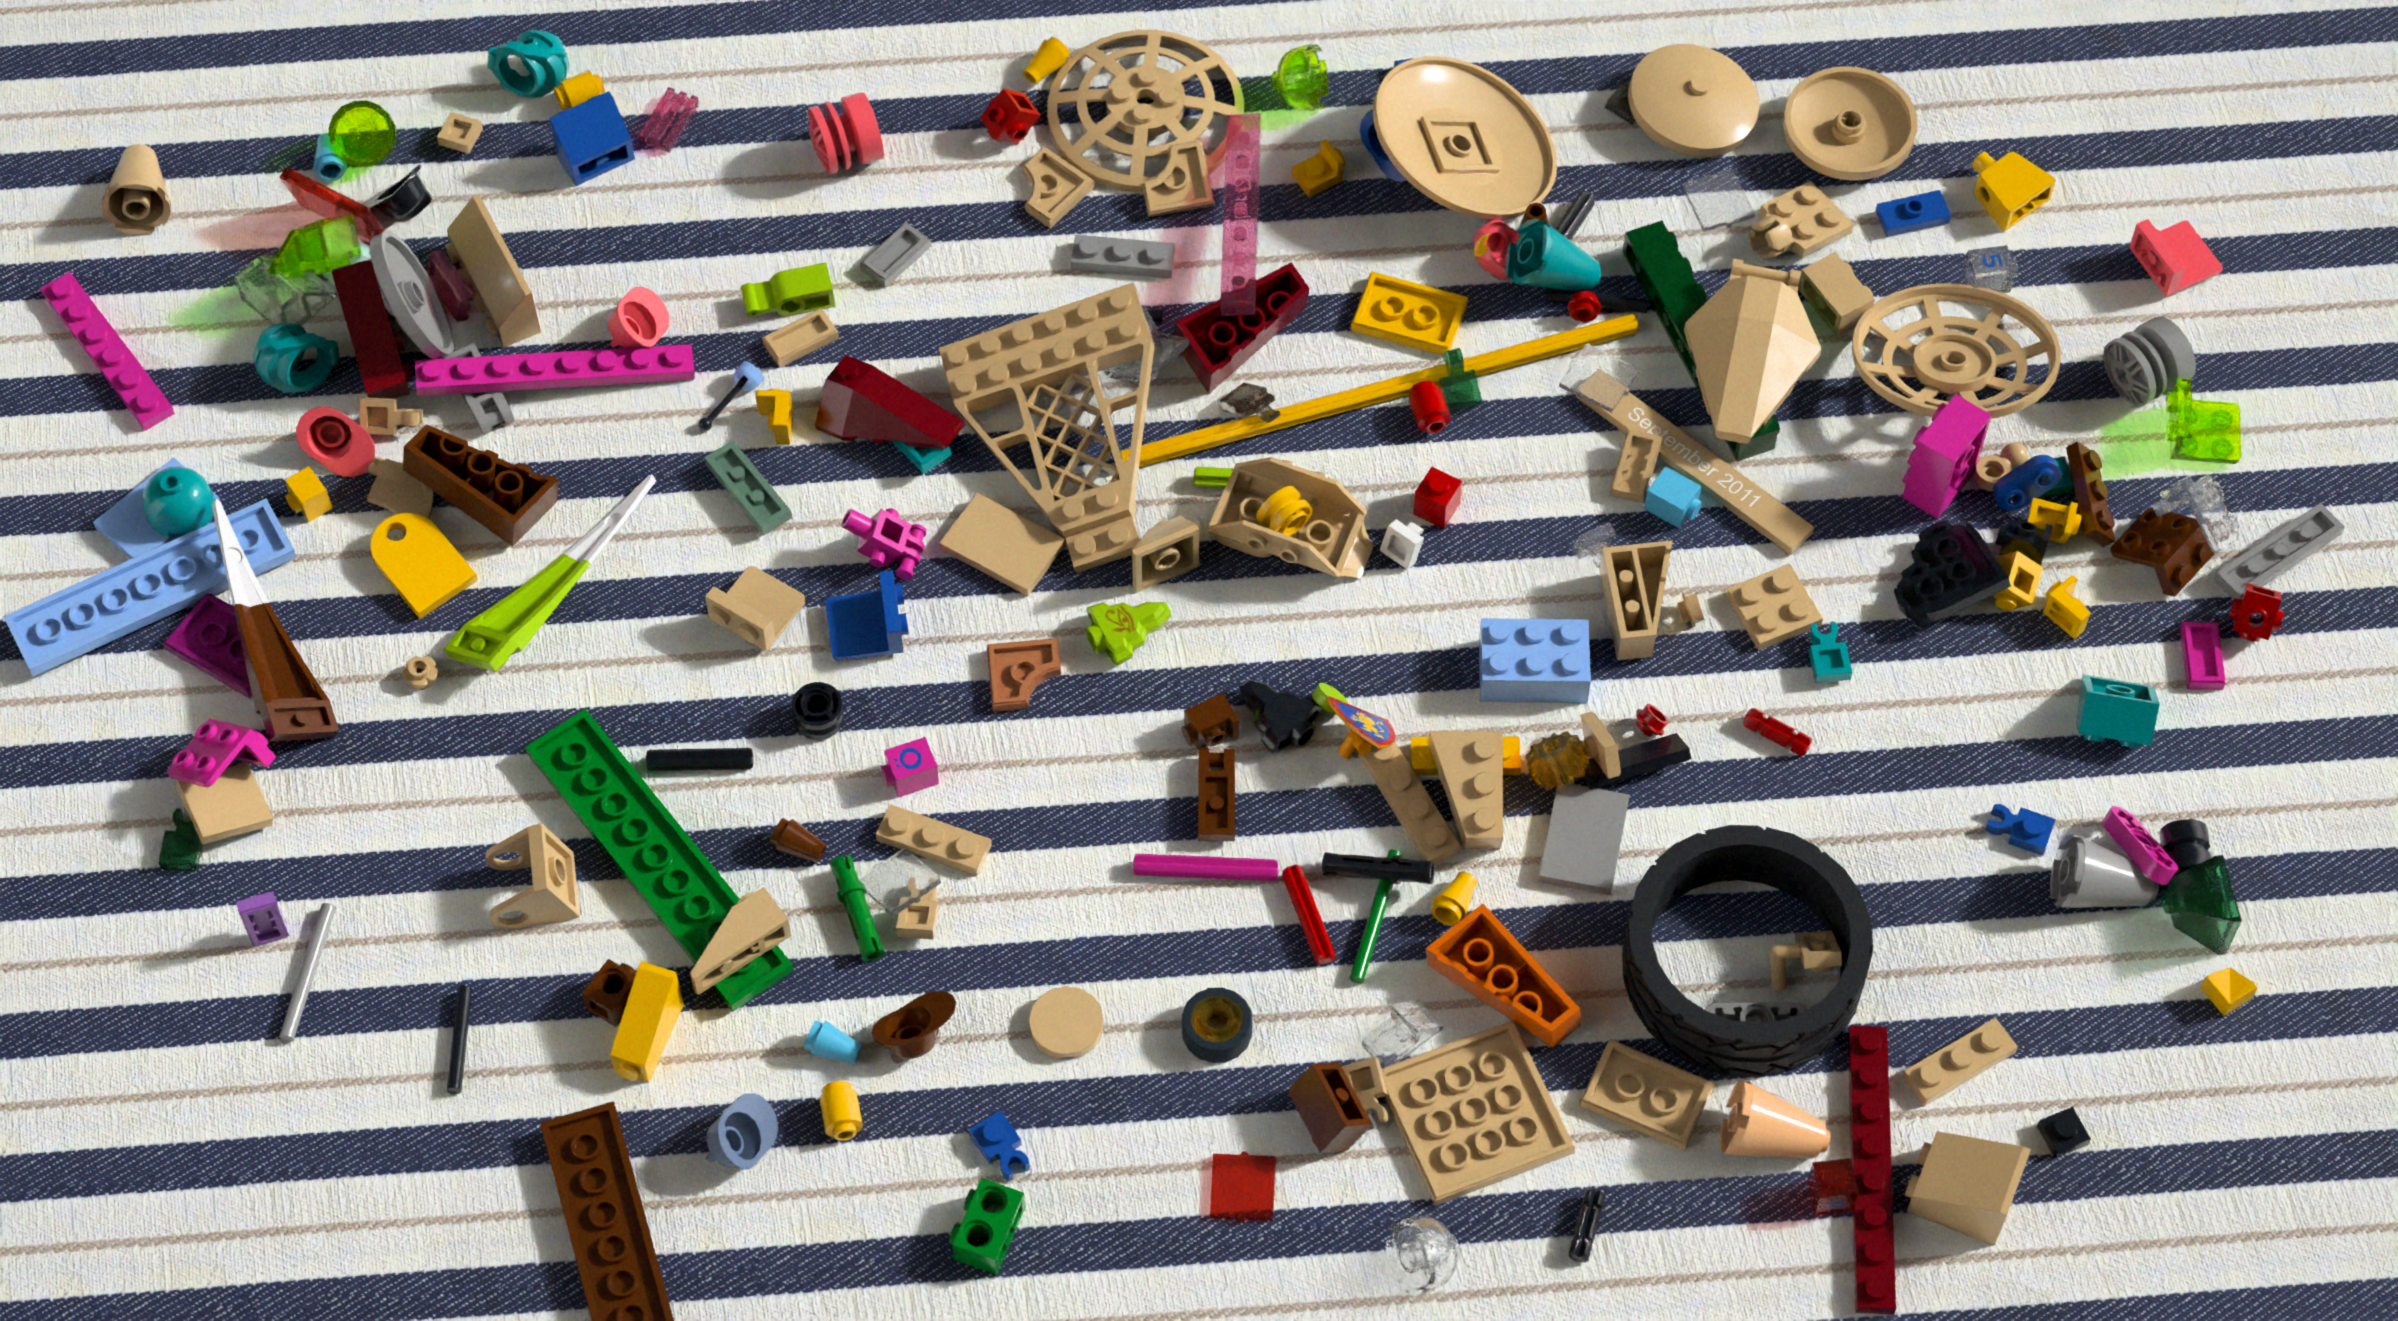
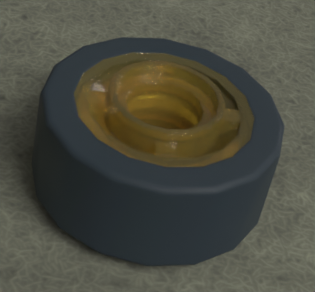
M1223 987L1207 988L1200 991L1186 1003L1183 1010V1041L1188 1050L1201 1060L1210 1063H1223L1235 1059L1248 1048L1253 1025L1252 1011L1246 1000L1235 991ZM1212 1022H1222L1225 1026L1215 1029L1210 1027L1209 1024Z

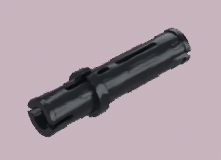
M1325 852L1322 860L1323 876L1389 880L1391 884H1400L1401 882L1432 884L1435 876V864L1431 860L1403 859L1401 855H1393L1392 858Z

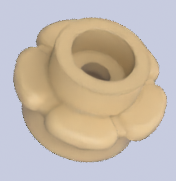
M1683 593V601L1677 603L1683 623L1690 621L1691 625L1695 627V623L1705 620L1697 594L1694 593L1686 596Z
M427 656L423 658L413 657L406 662V668L403 669L402 676L406 682H409L411 687L418 690L427 689L436 681L438 670L435 668L436 662ZM419 669H423V672L417 673Z

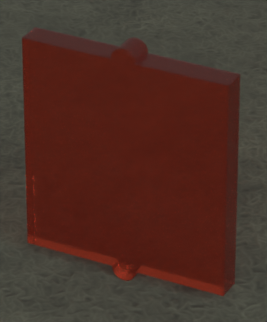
M1243 1151L1241 1155L1213 1153L1210 1218L1238 1219L1239 1223H1244L1245 1220L1273 1221L1276 1156L1248 1155L1246 1151Z

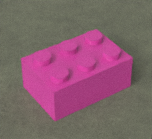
M1957 394L1953 396L1948 404L1941 403L1933 414V422L1928 428L1922 426L1914 437L1913 444L1916 448L1907 461L1911 466L1902 480L1906 484L1902 498L1938 519L1974 475L1992 415Z

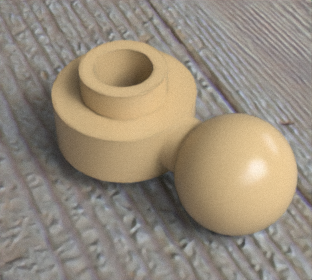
M2013 442L2003 447L2000 457L1988 455L1979 459L1974 471L1976 484L1984 490L1993 491L1995 483L2001 477L2009 473L2013 468L2028 461L2027 449L2022 444Z

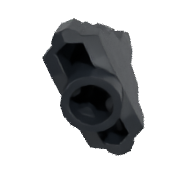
M1247 679L1239 686L1245 706L1255 714L1254 726L1262 733L1261 742L1272 754L1282 751L1290 744L1296 748H1301L1311 739L1316 730V725L1313 724V721L1322 710L1311 697L1305 696L1300 698L1291 691L1277 692L1267 683Z

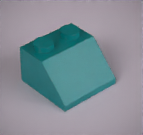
M2082 674L2076 722L2078 733L2084 734L2083 737L2085 739L2095 742H2104L2105 738L2120 740L2119 743L2130 748H2141L2142 744L2151 746L2160 705L2154 686Z

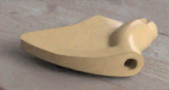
M380 457L373 458V464H369L368 470L371 475L377 477L370 489L367 501L386 508L395 515L415 513L429 519L433 507V490L404 471L403 463L387 458L385 460Z

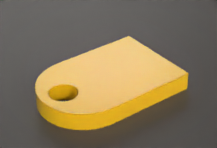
M415 513L393 515L380 523L372 535L371 553L376 567L419 619L478 581L477 574L430 519ZM394 529H402L406 532L405 537L399 541H392L387 538V535Z

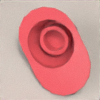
M635 287L622 298L608 319V328L613 337L610 343L611 347L620 345L623 348H650L657 343L669 326V314L660 297L645 287Z
M316 407L308 410L297 424L296 439L301 449L330 471L342 477H356L364 474L368 470L369 464L373 463L375 445L371 436L364 428L344 413L330 407Z

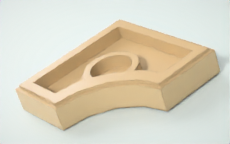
M1202 140L1169 145L1168 161L1164 169L1155 178L1142 182L1148 217L1214 206Z
M1045 146L1022 166V173L1031 182L1033 188L1032 195L1025 204V211L1050 229L1094 188L1093 179Z

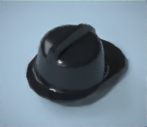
M421 165L411 170L400 181L368 199L356 210V213L361 214L376 207L396 220H408L417 216L432 200L431 194L417 174Z

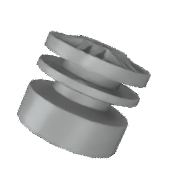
M2163 316L2150 319L2139 325L2133 332L2123 334L2120 338L2108 342L2104 347L2103 361L2110 382L2127 402L2135 406H2144L2150 403L2154 398L2161 397L2166 390H2173L2190 381L2195 375L2196 361L2189 340L2172 320Z

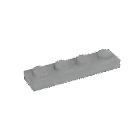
M2319 503L2218 570L2214 580L2233 599H2241L2246 583L2260 587L2265 586L2340 536L2345 526L2322 503Z

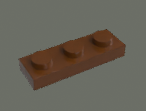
M2077 441L2067 446L2066 451L2084 536L2100 546L2106 547L2115 542L2113 533L2115 522L2107 505L2108 490L2102 481L2100 472L2102 462L2094 450H2090Z

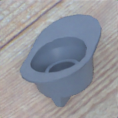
M755 1093L743 1094L737 1098L708 1129L707 1145L710 1152L706 1156L707 1161H717L724 1167H737L739 1169H751L772 1147L777 1138L778 1124L772 1106L762 1096Z

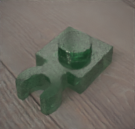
M176 808L172 817L176 831L165 830L158 862L161 870L198 872L203 845L192 821L183 822L184 815L180 808Z

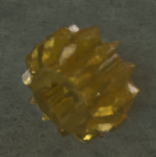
M1568 731L1560 735L1554 732L1548 738L1542 737L1540 743L1530 746L1531 751L1525 756L1532 780L1536 782L1537 786H1544L1546 790H1550L1555 786L1562 789L1567 783L1574 784V779L1584 776V770L1590 765L1583 742L1579 739L1578 735H1571Z

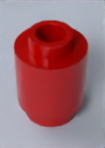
M1429 380L1416 383L1409 391V403L1417 426L1423 432L1438 433L1451 420L1441 388Z

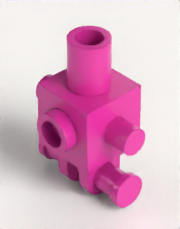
M850 508L843 517L841 527L861 537L857 551L869 557V563L874 567H882L883 565L887 567L894 560L899 562L900 566L896 570V576L902 580H911L914 574L913 568L919 565L920 554L923 553L925 547L922 540L926 536V528L919 524L911 525L898 518L899 513L895 509L889 508L886 511L881 509L870 519Z

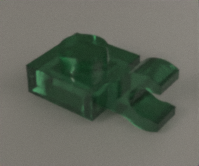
M1457 348L1444 352L1443 359L1448 376L1440 378L1439 381L1449 412L1483 403L1475 370L1464 372L1461 349Z

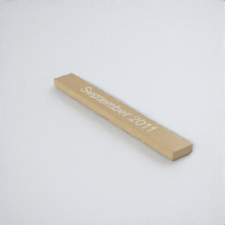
M1600 370L1577 390V399L1625 434H1627L1629 428L1662 436V443L1658 453L1660 460L1679 474L1701 485V490L1788 554L1792 555L1813 534L1814 526Z

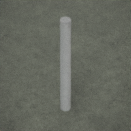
M328 903L321 905L279 1035V1038L284 1041H294L336 907Z

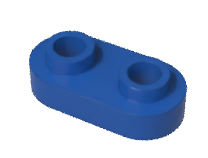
M2037 455L2032 457L1995 483L1993 494L1997 504L2002 509L2008 511L2024 507L2033 498H2038L2057 485L2061 477L2060 469L2055 459L2051 456Z

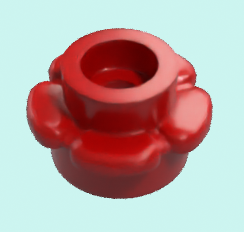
M1579 291L1572 296L1568 303L1569 315L1576 321H1592L1597 318V313L1601 312V304L1594 293Z
M1647 704L1642 710L1638 709L1636 711L1638 720L1635 724L1641 732L1649 737H1652L1653 734L1660 736L1664 734L1663 729L1669 722L1659 709L1651 704Z

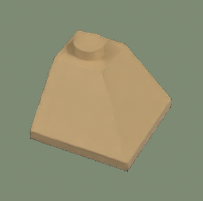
M1179 516L1172 520H1162L1154 527L1148 529L1132 550L1133 589L1136 593L1199 567V528L1196 523Z

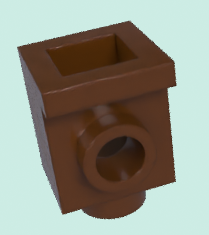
M1220 693L1184 710V726L1181 727V730L1189 746L1195 745L1197 750L1206 746H1216L1229 735L1233 741L1238 739L1240 720L1223 693Z

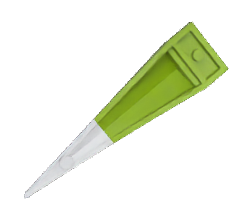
M653 475L647 476L598 525L548 567L510 595L465 623L444 647V651L449 658L497 672L512 654L521 652L654 485L656 480Z

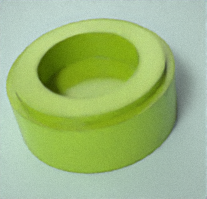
M1319 683L1312 692L1314 702L1332 715L1337 714L1329 705L1326 699L1327 696L1348 704L1347 699L1338 690L1326 683Z

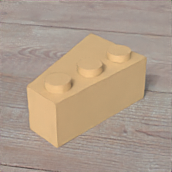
M1673 540L1602 548L1599 572L1617 660L1653 656Z
M1429 731L1427 743L1436 763L1441 784L1446 792L1463 848L1501 849L1503 841V732Z

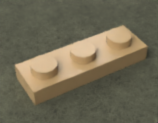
M891 804L876 832V840L878 842L978 876L992 846L990 838Z
M1994 1018L1904 1070L1902 1077L1921 1103L1926 1106L2014 1055L2018 1046L1999 1021Z

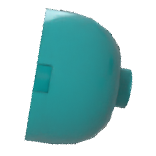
M180 466L168 467L157 472L146 484L142 494L143 512L151 528L160 535L169 537V534H180V536H183L207 525L213 517L212 504L215 501V497L207 481L196 471Z

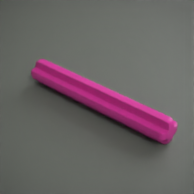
M1135 854L1133 872L1135 875L1275 881L1278 878V861L1275 859Z

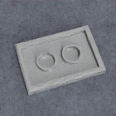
M1558 781L1538 881L1611 895L1630 795L1598 788L1589 789L1587 786Z

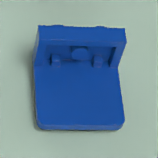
M893 570L879 572L881 591L835 596L826 600L831 652L834 660L843 661L904 653L902 635L909 634L906 613L899 614L898 605L904 604L902 583L895 584Z

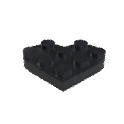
M1944 520L1932 524L1920 532L1918 535L1920 540L1915 545L1914 550L1911 551L1914 563L1902 571V579L1897 584V589L1894 588V594L1900 611L1907 618L1914 620L1916 625L1925 627L2011 587L2008 576L1973 526L1966 523V527L1960 524L1950 525L1949 520Z

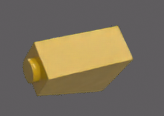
M643 961L639 964L610 1053L614 1071L624 1079L636 1081L638 1078L649 1082L684 1006L676 972Z

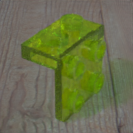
M2177 378L2173 392H2167L2165 411L2169 412L2166 441H2170V459L2237 464L2241 458L2240 407L2236 403L2193 400L2191 379Z

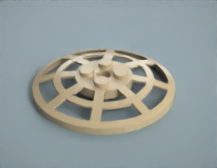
M1133 30L1120 32L1100 38L1083 47L1059 70L1051 85L1048 96L1047 119L1050 134L1058 151L1065 160L1095 182L1129 192H1143L1142 182L1156 177L1143 176L1145 158L1167 156L1169 145L1196 141L1208 128L1213 113L1232 118V123L1225 138L1218 147L1208 156L1205 154L1208 174H1210L1232 153L1241 136L1244 124V97L1240 83L1230 66L1208 46L1192 38L1167 31ZM1147 40L1146 46L1125 48L1109 55L1100 51L1102 48L1120 42ZM1161 41L1173 42L1191 48L1207 58L1194 62L1179 52L1161 48L1160 43ZM1145 54L1143 66L1126 70L1116 62L1128 56ZM1158 55L1173 59L1185 67L1170 73L1165 69L1157 67ZM1086 57L1096 63L1085 74L1078 90L1059 93L1062 81L1075 65ZM1215 67H1219L1231 83L1234 106L1215 101L1213 87L1205 71ZM1102 69H1105L1115 77L1109 84L1108 89H1089L1093 79ZM1196 76L1203 87L1205 98L1185 95L1181 83ZM1144 97H1148L1154 100V102L1149 105L1140 104L1137 101ZM1106 101L1108 116L1095 125L1088 113L1087 102ZM1077 103L1078 116L1087 133L1074 145L1068 141L1060 126L1057 105ZM1185 108L1203 111L1199 121L1189 132L1181 125L1180 120L1183 117ZM1116 126L1120 130L1134 135L1133 145L1116 141L1107 136L1106 133ZM1167 131H1170L1176 138L1175 141L1163 145L1147 146V137L1157 136ZM1097 142L1112 152L1132 157L1130 175L1102 168L1089 161L1082 154Z
M1942 283L1910 287L1892 293L1877 301L1873 308L1866 310L1858 320L1853 333L1852 357L1857 371L1871 389L1887 401L1903 409L1933 417L1941 403L1948 404V401L1934 399L1938 393L1959 394L1960 397L1991 414L1992 419L2021 411L2036 403L2050 390L2056 381L2060 369L2061 347L2057 335L2050 324L2037 311L2007 294L1988 288L1967 284ZM1937 301L1967 302L1992 309L1983 322L1965 317H1941ZM1923 303L1927 316L1926 319L1909 323L1896 332L1880 322L1882 318L1896 310ZM2007 314L2026 325L2038 336L2040 342L2021 348L2010 335L1997 328V325L2003 316ZM1945 327L1964 328L1976 332L1974 335L1946 332ZM1931 329L1932 335L1920 341L1918 345L1906 339L1915 333ZM1870 330L1887 341L1882 352V365L1863 362L1862 346ZM1989 337L1994 338L2004 345L2009 352L1996 355L1992 347L1986 343ZM1896 348L1913 356L1912 366H1893L1892 358ZM2046 352L2049 359V371L2045 382L2042 385L2024 383L2027 375V359ZM2016 363V375L2013 381L1994 377L1996 367ZM1873 374L1887 376L1897 389L1911 398L1892 391L1878 381ZM1899 377H1917L1926 387L1918 393L1907 386ZM1985 387L2003 390L1997 395L1984 400H1978L1974 393ZM2014 393L2028 394L2019 400L2005 405L1984 408L2000 403L2011 397Z

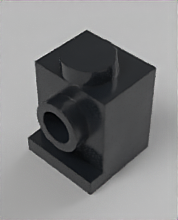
M2012 520L2009 521L2008 526L2001 524L1995 545L2002 546L1999 556L2018 551L2041 566L2053 526L2046 524L2043 530L2027 521L2016 522Z

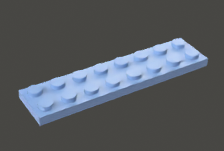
M267 498L227 516L255 576L297 557ZM215 521L3 616L32 676L39 675L199 602L208 593L215 595L228 589L229 584Z

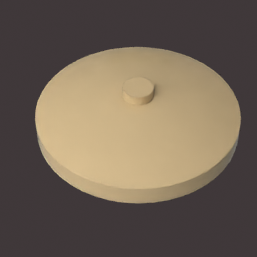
M1675 44L1652 51L1639 62L1628 87L1630 110L1641 129L1660 145L1684 155L1711 157L1733 151L1748 139L1759 115L1758 94L1747 73L1727 56L1703 46Z
M1850 66L1824 69L1803 79L1789 95L1783 116L1784 135L1793 153L1813 170L1842 180L1872 179L1897 168L1911 152L1918 127L1915 107L1909 96L1898 84L1875 71Z

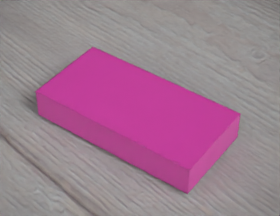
M2182 622L2180 635L2187 689L2223 690L2226 682L2218 622Z

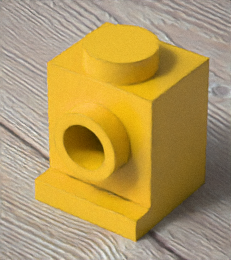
M2018 551L1995 557L2008 576L2011 587L1992 595L1996 598V606L2012 611L2016 608L2032 605L2043 567Z

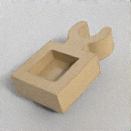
M916 880L909 882L910 900L901 899L896 925L897 937L934 940L939 913L938 901H935L937 898L935 881H930L929 889L923 892L917 891Z
M1371 1057L1342 1066L1367 1115L1372 1111H1377L1379 1121L1382 1123L1388 1122L1386 1109L1378 1103V1098L1388 1095L1379 1059Z

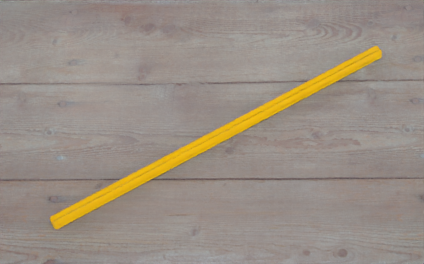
M1628 314L1147 443L1141 447L1139 467L1410 394L1409 391L1412 386L1421 381L1429 380L1433 381L1436 386H1442L1635 334L1638 332V322L1634 314ZM1130 448L1121 450L1124 461L1129 459Z

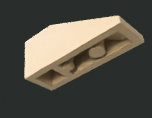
M764 887L755 893L745 894L731 908L690 972L693 989L697 995L792 936L789 919Z

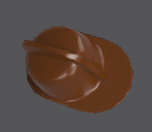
M934 991L915 998L897 1011L878 1020L871 1032L874 1041L880 1045L887 1046L892 1058L896 1062L918 1058L929 1053L935 1045L938 1028L945 1024L955 1012L957 1003L954 996L946 991Z

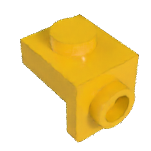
M2033 498L2027 522L2043 530L2046 524L2052 525L2049 541L2065 544L2071 534L2077 535L2081 515L2076 514L2078 503L2071 502L2068 506Z

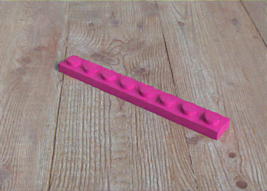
M692 344L653 346L650 348L635 347L415 360L417 396L695 380Z

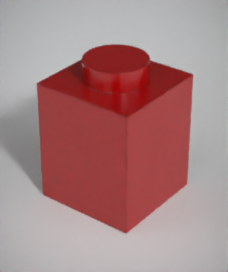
M1431 467L1415 491L1413 515L1444 529L1460 505L1463 481Z

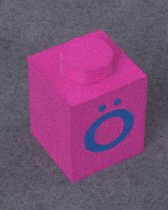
M926 737L884 750L886 765L881 766L882 775L887 787L894 786L898 798L939 784L937 764Z

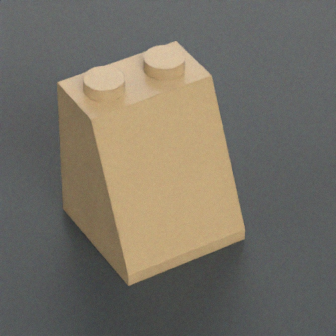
M1936 1131L1932 1144L1924 1142L1918 1157L1917 1164L1923 1165L1920 1177L1912 1174L1904 1196L1911 1198L1907 1212L1995 1245L2009 1212L2031 1149L2024 1146Z

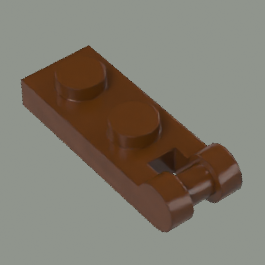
M1199 749L1198 841H1235V749H1224V753H1209V749ZM1209 767H1224V770H1209Z

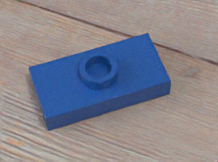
M1940 190L1878 203L1875 209L1886 237L1950 223L1951 214Z

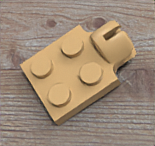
M1809 181L1761 205L1758 214L1763 219L1752 224L1748 238L1753 251L1767 245L1770 247L1758 253V256L1763 259L1774 258L1786 251H1793L1800 258H1803L1850 234L1854 224L1812 181Z

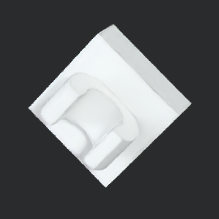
M1396 519L1388 525L1380 551L1404 568L1409 569L1417 560L1424 540L1420 535L1424 529L1414 522L1406 526Z

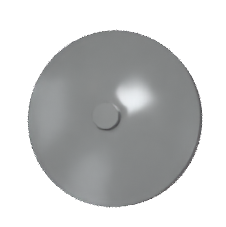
M386 230L372 237L369 246L372 265L377 283L384 297L383 303L388 313L395 317L407 336L431 359H441L451 354L454 350V336L451 324L439 294L420 261L407 244L392 231Z

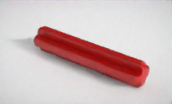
M1299 865L1286 867L1283 869L1282 878L1314 959L1318 965L1331 963L1335 959V951L1302 868Z

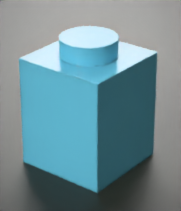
M1665 466L1647 490L1644 509L1680 529L1688 518L1693 520L1702 506V501L1699 500L1701 485Z

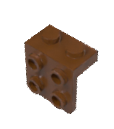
M2155 508L2145 510L2110 548L2112 556L2115 558L2153 567L2163 594L2173 597L2184 588L2216 553L2204 520Z

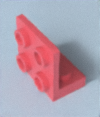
M2149 219L2136 224L2129 249L2166 297L2221 273L2223 266L2187 220L2161 231L2155 229Z

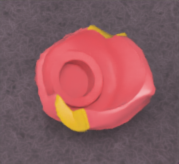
M1499 219L1485 222L1474 235L1473 253L1479 265L1499 280L1509 279L1505 272L1507 248L1510 242L1516 244L1521 234L1516 233V230H1513V228Z

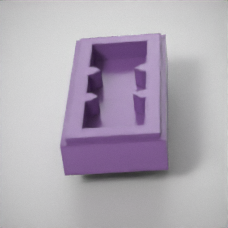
M273 891L236 901L238 913L253 946H259L289 936L287 924Z

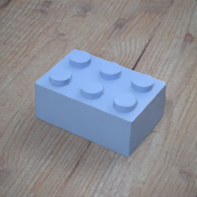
M1481 618L1479 632L1480 702L1587 703L1591 684L1589 620Z

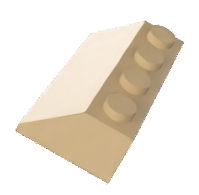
M476 195L471 198L447 228L450 243L446 244L445 248L453 264L458 262L461 266L458 272L465 288L472 287L474 293L471 294L477 311L479 313L485 312L487 318L484 319L490 336L492 338L498 336L503 348L541 333L532 292L480 195Z

